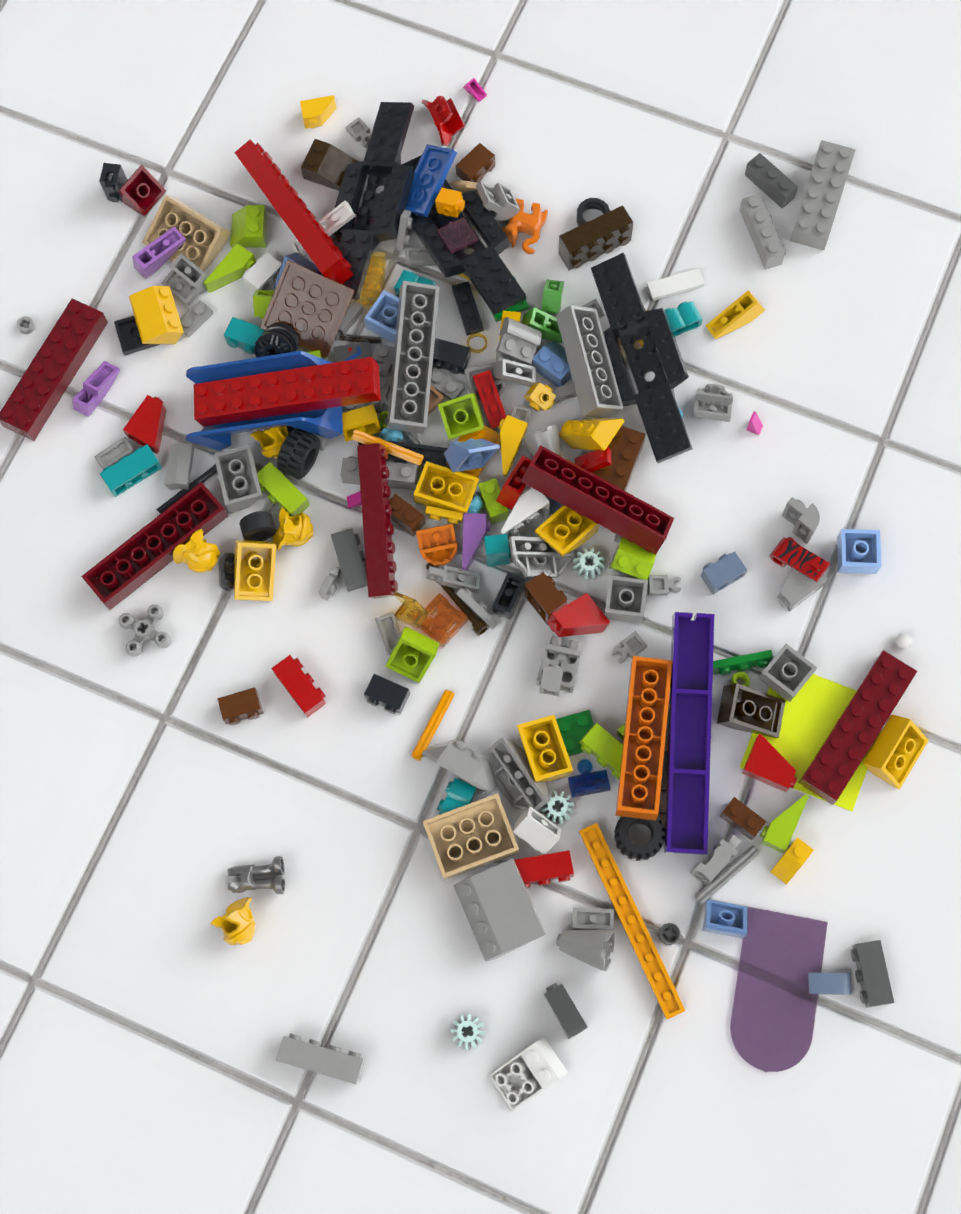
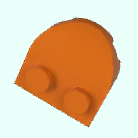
M453 523L416 531L420 553L427 562L440 566L449 563L457 552V541Z

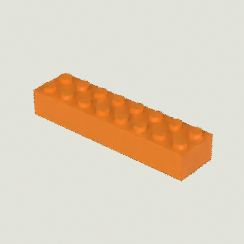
M633 656L615 816L654 821L657 819L672 672L671 660Z

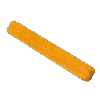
M355 429L352 434V439L365 445L379 443L385 446L388 454L411 463L421 465L424 456L422 454Z
M447 689L444 691L411 754L413 759L418 761L422 759L423 751L429 746L454 698L452 691Z

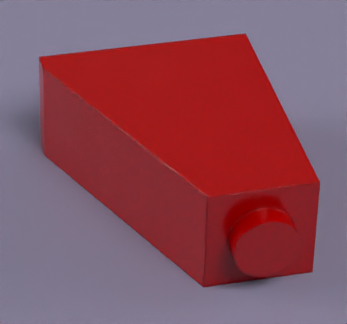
M147 395L124 427L123 432L127 438L142 446L148 444L152 452L158 454L166 409L163 405L164 402L156 396L153 398Z
M586 593L552 613L547 623L558 637L602 633L606 630L610 621Z
M758 734L742 774L784 792H787L789 788L793 789L797 781V777H795L796 770L763 735Z

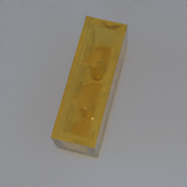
M385 252L372 253L360 299L356 300L364 308L371 309L383 292L387 262Z

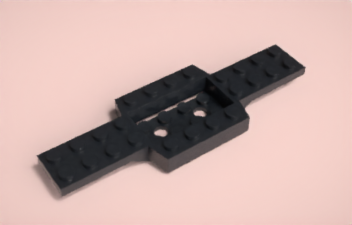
M411 102L380 103L364 161L347 164L334 208L343 201H347L356 217L367 175H369L354 230L352 227L355 217L333 233L341 237L338 249L352 266L350 270L354 275L345 281L343 285L355 290L352 298L354 300L360 299L373 250L382 241L397 239L400 217L405 210L415 176L410 167L401 164V152L415 107ZM379 186H384L383 191L376 193V189ZM375 218L374 223L367 225L368 219Z
M422 155L402 165L410 167L414 172ZM445 179L441 188L453 190ZM475 190L462 193L463 200L465 201L463 212L488 246L487 248L482 244L461 211L457 218L445 216L444 214L437 213L434 202L428 217L418 215L413 219L412 225L414 232L444 277L447 278L462 273L467 276L494 315L526 300L525 292L499 256L500 253L509 247L508 237L489 210L483 206V202ZM461 219H464V221H463V220L460 221V225H462V228H467V227L464 226V225H467V226H468V229L470 228V230L465 231L466 229H462V228H461L462 232H463V231L465 232V233H463V234L461 235V234H460V227H461V226H459V222H457V221H459V220H461ZM448 225H458V229H456L458 231H452L446 228L449 227ZM470 231L469 235L465 237L464 235ZM445 232L446 236L447 233H450L451 237L459 239L458 242L461 241V236H464L462 240L463 242L456 243L454 241L447 240L445 238ZM468 248L474 249L472 254L464 253Z
M621 253L591 267V271L610 327L603 332L623 407L637 404L655 460L659 464L693 449L674 393V388L688 379L689 376L667 313L663 308L645 310L626 255ZM617 338L621 339L632 375L634 377L639 392L638 394H636ZM637 340H643L644 342L643 347L640 349H635L634 347ZM648 372H654L655 374L652 381H646L645 379Z

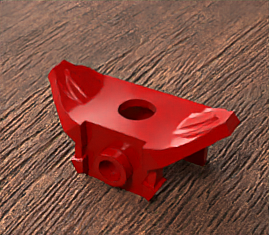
M437 96L432 103L422 100V104L429 110L438 129L441 145L448 146L452 136L465 127L453 100L450 98L446 101L443 96Z

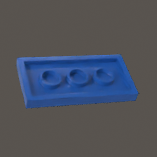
M426 145L414 171L415 176L405 210L411 211V214L428 217L457 155L454 149Z

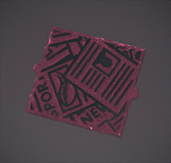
M464 217L453 223L450 222L449 225L437 230L451 254L462 248L465 249L468 245L478 241V238Z

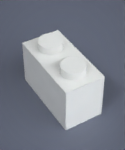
M266 252L257 259L251 268L245 271L242 276L245 285L253 292L256 290H269L277 280L282 263Z
M529 806L515 821L513 832L519 839L529 843L534 850L546 854L560 839L561 828Z

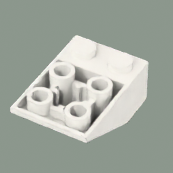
M543 1037L489 1076L510 1109L514 1111L568 1072L546 1038Z

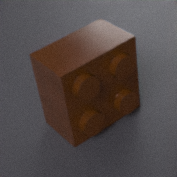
M542 572L525 584V598L548 626L547 621L552 613L567 605V597L562 590L558 591L554 586L556 584L550 575L546 576Z

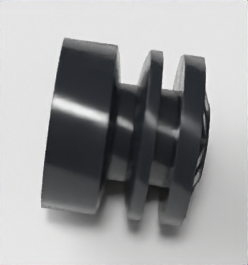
M273 323L266 328L256 341L254 347L255 356L258 358L298 351L300 344L299 336L291 326L284 323Z

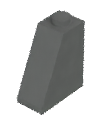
M554 983L546 988L547 992L544 996L567 1038L570 1039L586 1030L588 1027L563 984L557 985V983Z

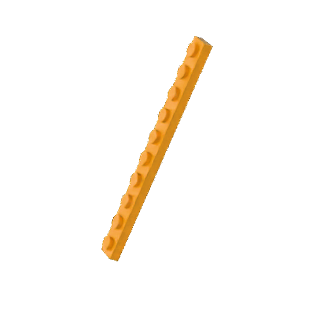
M595 823L580 830L579 834L666 1020L685 1012L686 1010L598 824Z

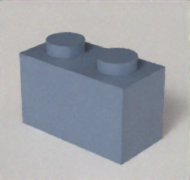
M734 551L731 554H723L719 561L714 564L710 562L705 565L701 578L714 595L744 577L747 568Z

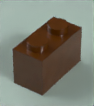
M479 143L456 164V175L463 181L478 183L487 172H491L494 169L495 154Z
M396 493L389 500V504L392 507L390 519L414 537L416 531L420 530L426 523L424 515Z
M255 687L217 698L222 719L226 725H237L241 723V720L247 718L248 720L259 718V715L264 714L259 693Z
M733 797L720 815L722 819L751 841L767 822L735 797Z

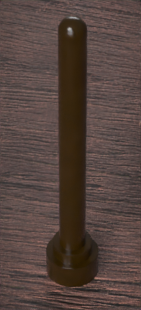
M427 563L426 569L428 570L430 566H434L431 563ZM440 585L472 623V630L477 636L482 635L488 630L489 625L474 615L469 607L454 593L452 587Z

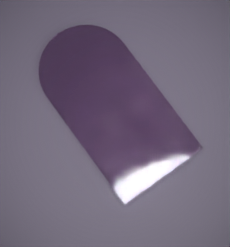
M747 907V935L742 939L730 1021V1034L738 1054L751 1066L764 1072L784 1071L797 1065L807 1054L812 1043L818 994H809L808 973H821L828 922Z

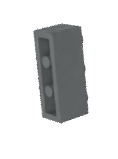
M761 153L757 154L747 163L745 176L782 209L795 198L798 186Z
M351 528L331 534L347 591L350 592L368 586L367 572L363 565L366 559L363 550L359 551L358 545L361 544L358 533L354 534Z
M881 940L852 945L853 949L850 951L853 962H856L857 966L855 977L857 982L861 984L860 999L862 1004L869 1008L894 1003Z

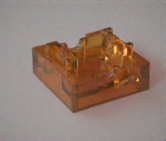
M441 593L414 619V624L431 639L440 643L439 645L442 648L468 622V616L461 610L459 611L454 608ZM434 612L438 613L434 619L431 616L427 617L429 614L433 616Z

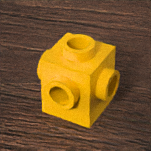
M536 382L529 388L524 398L530 402L529 406L535 411H546L553 406V400L556 395L552 393L553 389L548 385Z

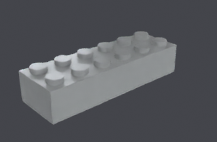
M821 140L791 234V242L825 250L856 149Z
M573 305L568 306L558 313L556 318L582 416L611 418L624 410L597 309Z

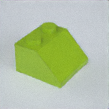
M246 205L232 214L231 248L236 243L244 248H266L268 215L265 205Z
M471 393L438 404L449 440L484 429L482 412L476 394Z
M621 536L609 569L634 579L648 580L656 555Z
M405 626L395 643L385 667L420 683L435 658L440 643Z

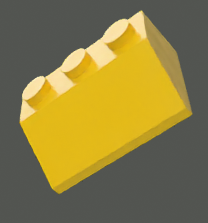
M151 286L131 294L129 300L142 344H176L184 331L170 286Z
M621 418L568 420L563 424L559 436L572 449L605 451L624 423V420Z
M892 714L863 761V764L872 774L893 787L900 789L929 740L911 719Z
M555 715L517 725L535 782L554 781L568 777L572 773L573 768Z

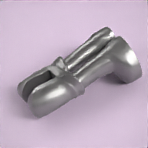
M282 856L274 857L272 863L268 865L255 866L252 864L234 866L227 869L228 876H241V882L228 883V890L233 893H242L246 890L273 889L276 894H284L285 878L283 876L257 880L254 878V876L284 875L285 866Z

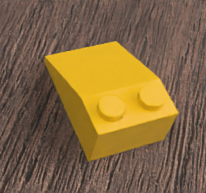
M426 461L413 494L414 502L424 506L467 513L480 479L461 472L453 473L449 468Z
M562 506L535 530V533L563 557L587 542L598 532L600 524H596L576 511Z
M235 540L234 599L273 601L276 544L274 542Z

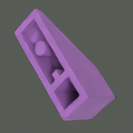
M172 227L132 256L134 268L147 279L166 263L186 241V238L175 227Z
M464 513L463 570H469L485 541L484 536H486V532H490V520H487L486 514Z

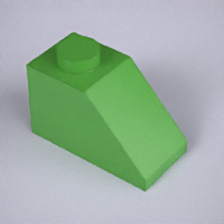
M546 280L541 311H545L548 314L560 312L564 281Z

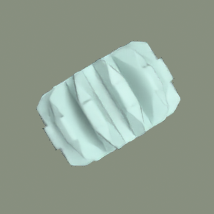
M584 548L583 553L577 552L578 558L573 559V563H575L573 569L578 571V577L584 574V580H587L588 576L594 580L595 574L597 576L602 575L601 570L605 569V565L602 563L605 562V558L600 557V551L594 553V548H591L590 552H588Z
M553 791V798L549 795V802L544 805L545 808L541 809V813H548L545 816L547 819L552 817L551 822L554 824L556 819H559V824L562 825V818L570 821L568 814H574V810L570 808L574 807L575 804L574 802H568L571 799L570 795L563 798L564 791L560 792V796H557V792ZM555 804H559V807L563 806L560 812H556V809L553 810Z
M467 1014V1021L460 1015L459 1019L462 1023L459 1024L457 1021H453V1024L458 1029H450V1032L457 1033L451 1039L456 1041L460 1038L457 1047H461L463 1042H465V1050L469 1049V1043L475 1049L477 1048L475 1040L479 1043L483 1042L478 1035H485L486 1032L478 1031V1029L482 1028L484 1023L475 1025L479 1017L476 1016L471 1022V1014ZM471 1026L473 1028L471 1031L474 1033L472 1036L468 1035L465 1038L462 1030L464 1027L468 1029Z

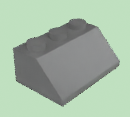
M250 444L214 454L225 506L230 513L249 508L262 497Z

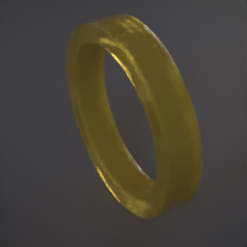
M480 333L472 334L467 339V347H470L473 353H481L487 347V339ZM473 337H481L484 339L485 345L483 348L475 350L470 347L469 342Z

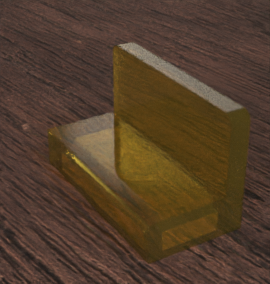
M396 592L394 596L402 603L395 612L396 619L418 628L429 613L417 600Z

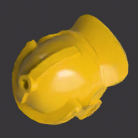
M287 426L264 429L263 431L257 430L251 433L250 437L260 442L262 448L260 452L263 456L277 459L280 448L289 432Z
M281 507L279 511V528L276 529V533L273 535L276 550L279 551L284 545H304L313 537V525L310 523V517L303 512L295 516H289V513Z
M200 529L190 537L191 540L188 543L175 547L173 550V560L176 564L184 563L190 570L201 573L211 571L220 556V551L216 544L206 543L207 539L203 540L204 531Z
M250 897L233 902L226 908L225 915L216 917L210 923L216 928L223 930V940L230 945H236L237 943L243 945L253 940L255 922L249 908L252 900Z

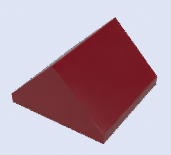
M140 165L118 190L124 204L142 216H145L166 192L164 187L143 165Z

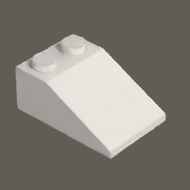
M526 488L501 529V534H507L509 540L510 536H520L548 517L550 502L545 495L533 488Z

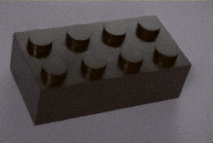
M622 205L560 235L558 254L568 271L573 268L577 269L588 261H594L600 255L608 254L619 246L627 245L632 238L633 220Z

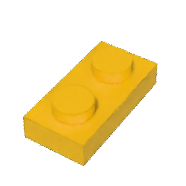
M426 506L425 513L429 515V519L440 521V518L448 519V523L456 525L459 522L463 523L464 513Z

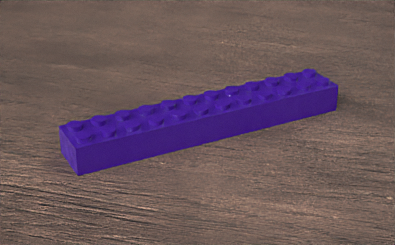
M675 612L672 616V672L669 698L664 853L708 854L715 614L696 613L694 620H691L693 613Z

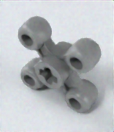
M154 604L148 608V615L145 620L136 621L129 613H124L119 617V624L123 629H131L135 632L134 639L126 644V652L130 656H139L145 641L153 640L161 648H166L170 645V636L166 632L155 630V623L162 619L164 611L159 605Z

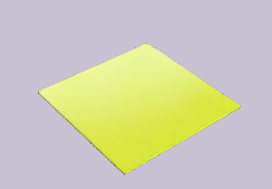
M815 674L809 678L791 702H788L769 687L767 694L786 701L779 738L764 737L796 770L795 777H797V781L793 789L824 800L799 784V781L856 690ZM752 733L740 764L742 769H744L758 734ZM875 741L834 805L853 812L867 772V767L863 764V761Z

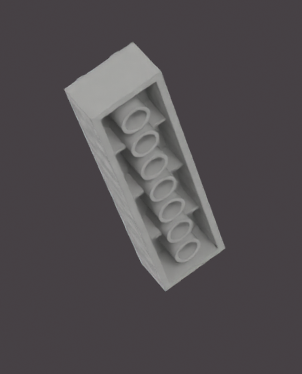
M403 281L400 287L386 429L423 434L427 428L440 286Z

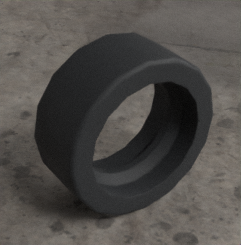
M599 198L585 199L577 208L576 222L578 226L587 223L583 219V213L589 209H597L603 214L610 212L608 204Z

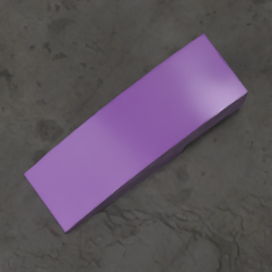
M104 361L83 382V389L72 399L73 409L89 417L110 390L120 369Z

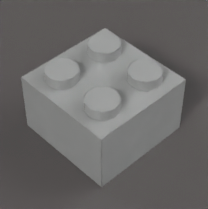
M610 575L604 613L607 619L642 624L648 580Z
M785 644L761 673L759 679L788 702H791L814 674L817 667L788 644Z

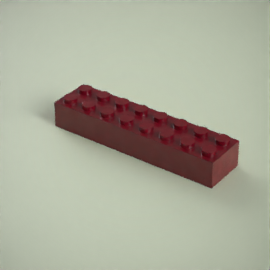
M73 298L70 300L1 409L0 423L3 427L35 441L108 324L103 312Z
M541 445L520 481L655 555L666 540L674 517Z
M201 482L81 577L104 605L111 610L172 562L175 547L188 543L191 540L190 537L200 529L204 531L203 536L225 520L228 514L225 508Z
M883 650L807 768L799 784L833 805L857 770L913 680L917 670Z

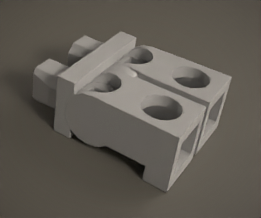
M552 636L549 644H546L536 685L540 686L544 666L554 664L563 669L560 691L573 693L581 651H579L580 642L570 640L568 648L561 647L562 638Z
M731 834L726 840H720L709 854L705 865L700 862L690 873L704 886L708 885L724 866L737 855L738 851L735 849L739 846L741 840L734 834Z

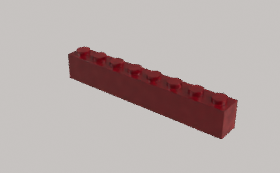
M379 443L357 446L368 597L374 599L396 596V591H398V583L395 580L397 566L393 558L395 545L392 542L394 528L390 519L392 507L389 504L391 490L387 480L389 478V469L386 467L388 452L385 446Z

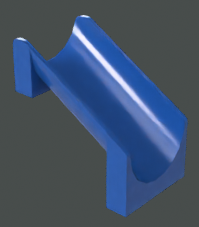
M295 351L192 367L186 370V377L195 384L333 362L303 351ZM342 406L205 426L200 432H193L185 437L188 442L218 451L231 446V434L291 426L332 439L343 434Z

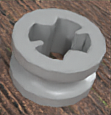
M24 316L17 321V327L21 333L30 334L33 332L35 325L30 317ZM27 322L29 327L25 328L23 324Z

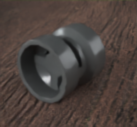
M673 923L664 924L658 933L659 940L665 945H673L679 940V927Z

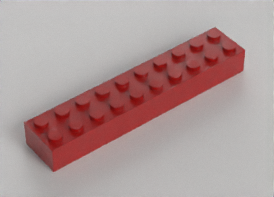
M249 139L234 152L320 272L326 278L343 284L354 275L350 270L352 266L342 256L343 254L338 247L333 244L330 236L324 232L325 229L316 221L314 214L307 209V205L299 198L297 191L290 186L289 180L281 173L280 168L275 162L273 163V159L259 143L255 144Z
M373 357L193 384L194 420L203 427L381 400L379 365Z

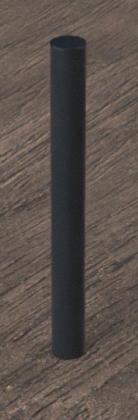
M216 464L191 482L188 490L182 489L156 510L160 514L163 513L199 483H204L218 472Z

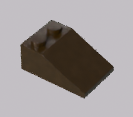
M314 139L301 165L303 179L339 191L347 164L359 161L332 144Z
M737 683L726 685L723 687L717 724L735 730L779 738L786 700Z

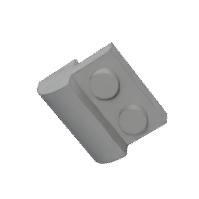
M481 181L477 183L476 188L479 197L483 201V206L491 211L494 219L508 220L520 211V207L511 189L498 182L494 188Z
M180 253L170 266L172 270L161 284L170 286L171 292L189 306L199 293L203 294L205 292L204 281L209 276Z
M506 317L499 334L501 337L496 351L530 365L536 348L540 346L542 333L539 330Z
M496 351V366L493 368V375L496 379L529 387L536 383V367L532 366V363L528 365Z
M791 497L782 513V517L795 526L792 533L808 544L820 521L817 507L812 503L806 508L802 501Z

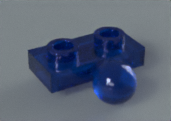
M582 759L578 762L577 769L581 773L580 775L567 777L572 798L611 790L607 771L591 772L593 765L588 759Z

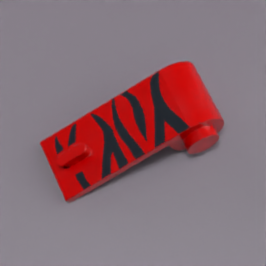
M783 537L769 555L771 560L777 565L785 567L787 564L815 582L819 581L830 566L829 562L800 546L791 537Z

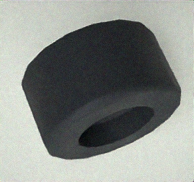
M266 511L250 513L244 516L239 523L244 540L265 541L276 533L271 513Z

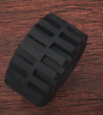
M295 428L286 437L280 448L277 458V469L298 480L305 477L317 459L320 439L304 430Z
M620 816L614 830V841H616L617 849L621 850L620 853L623 856L624 854L628 856V859L633 858L636 861L641 859L645 861L650 857H654L663 846L666 836L664 831L665 825L664 823L662 824L660 816L657 817L656 821ZM633 824L647 826L651 831V840L645 845L634 844L628 837L630 826Z

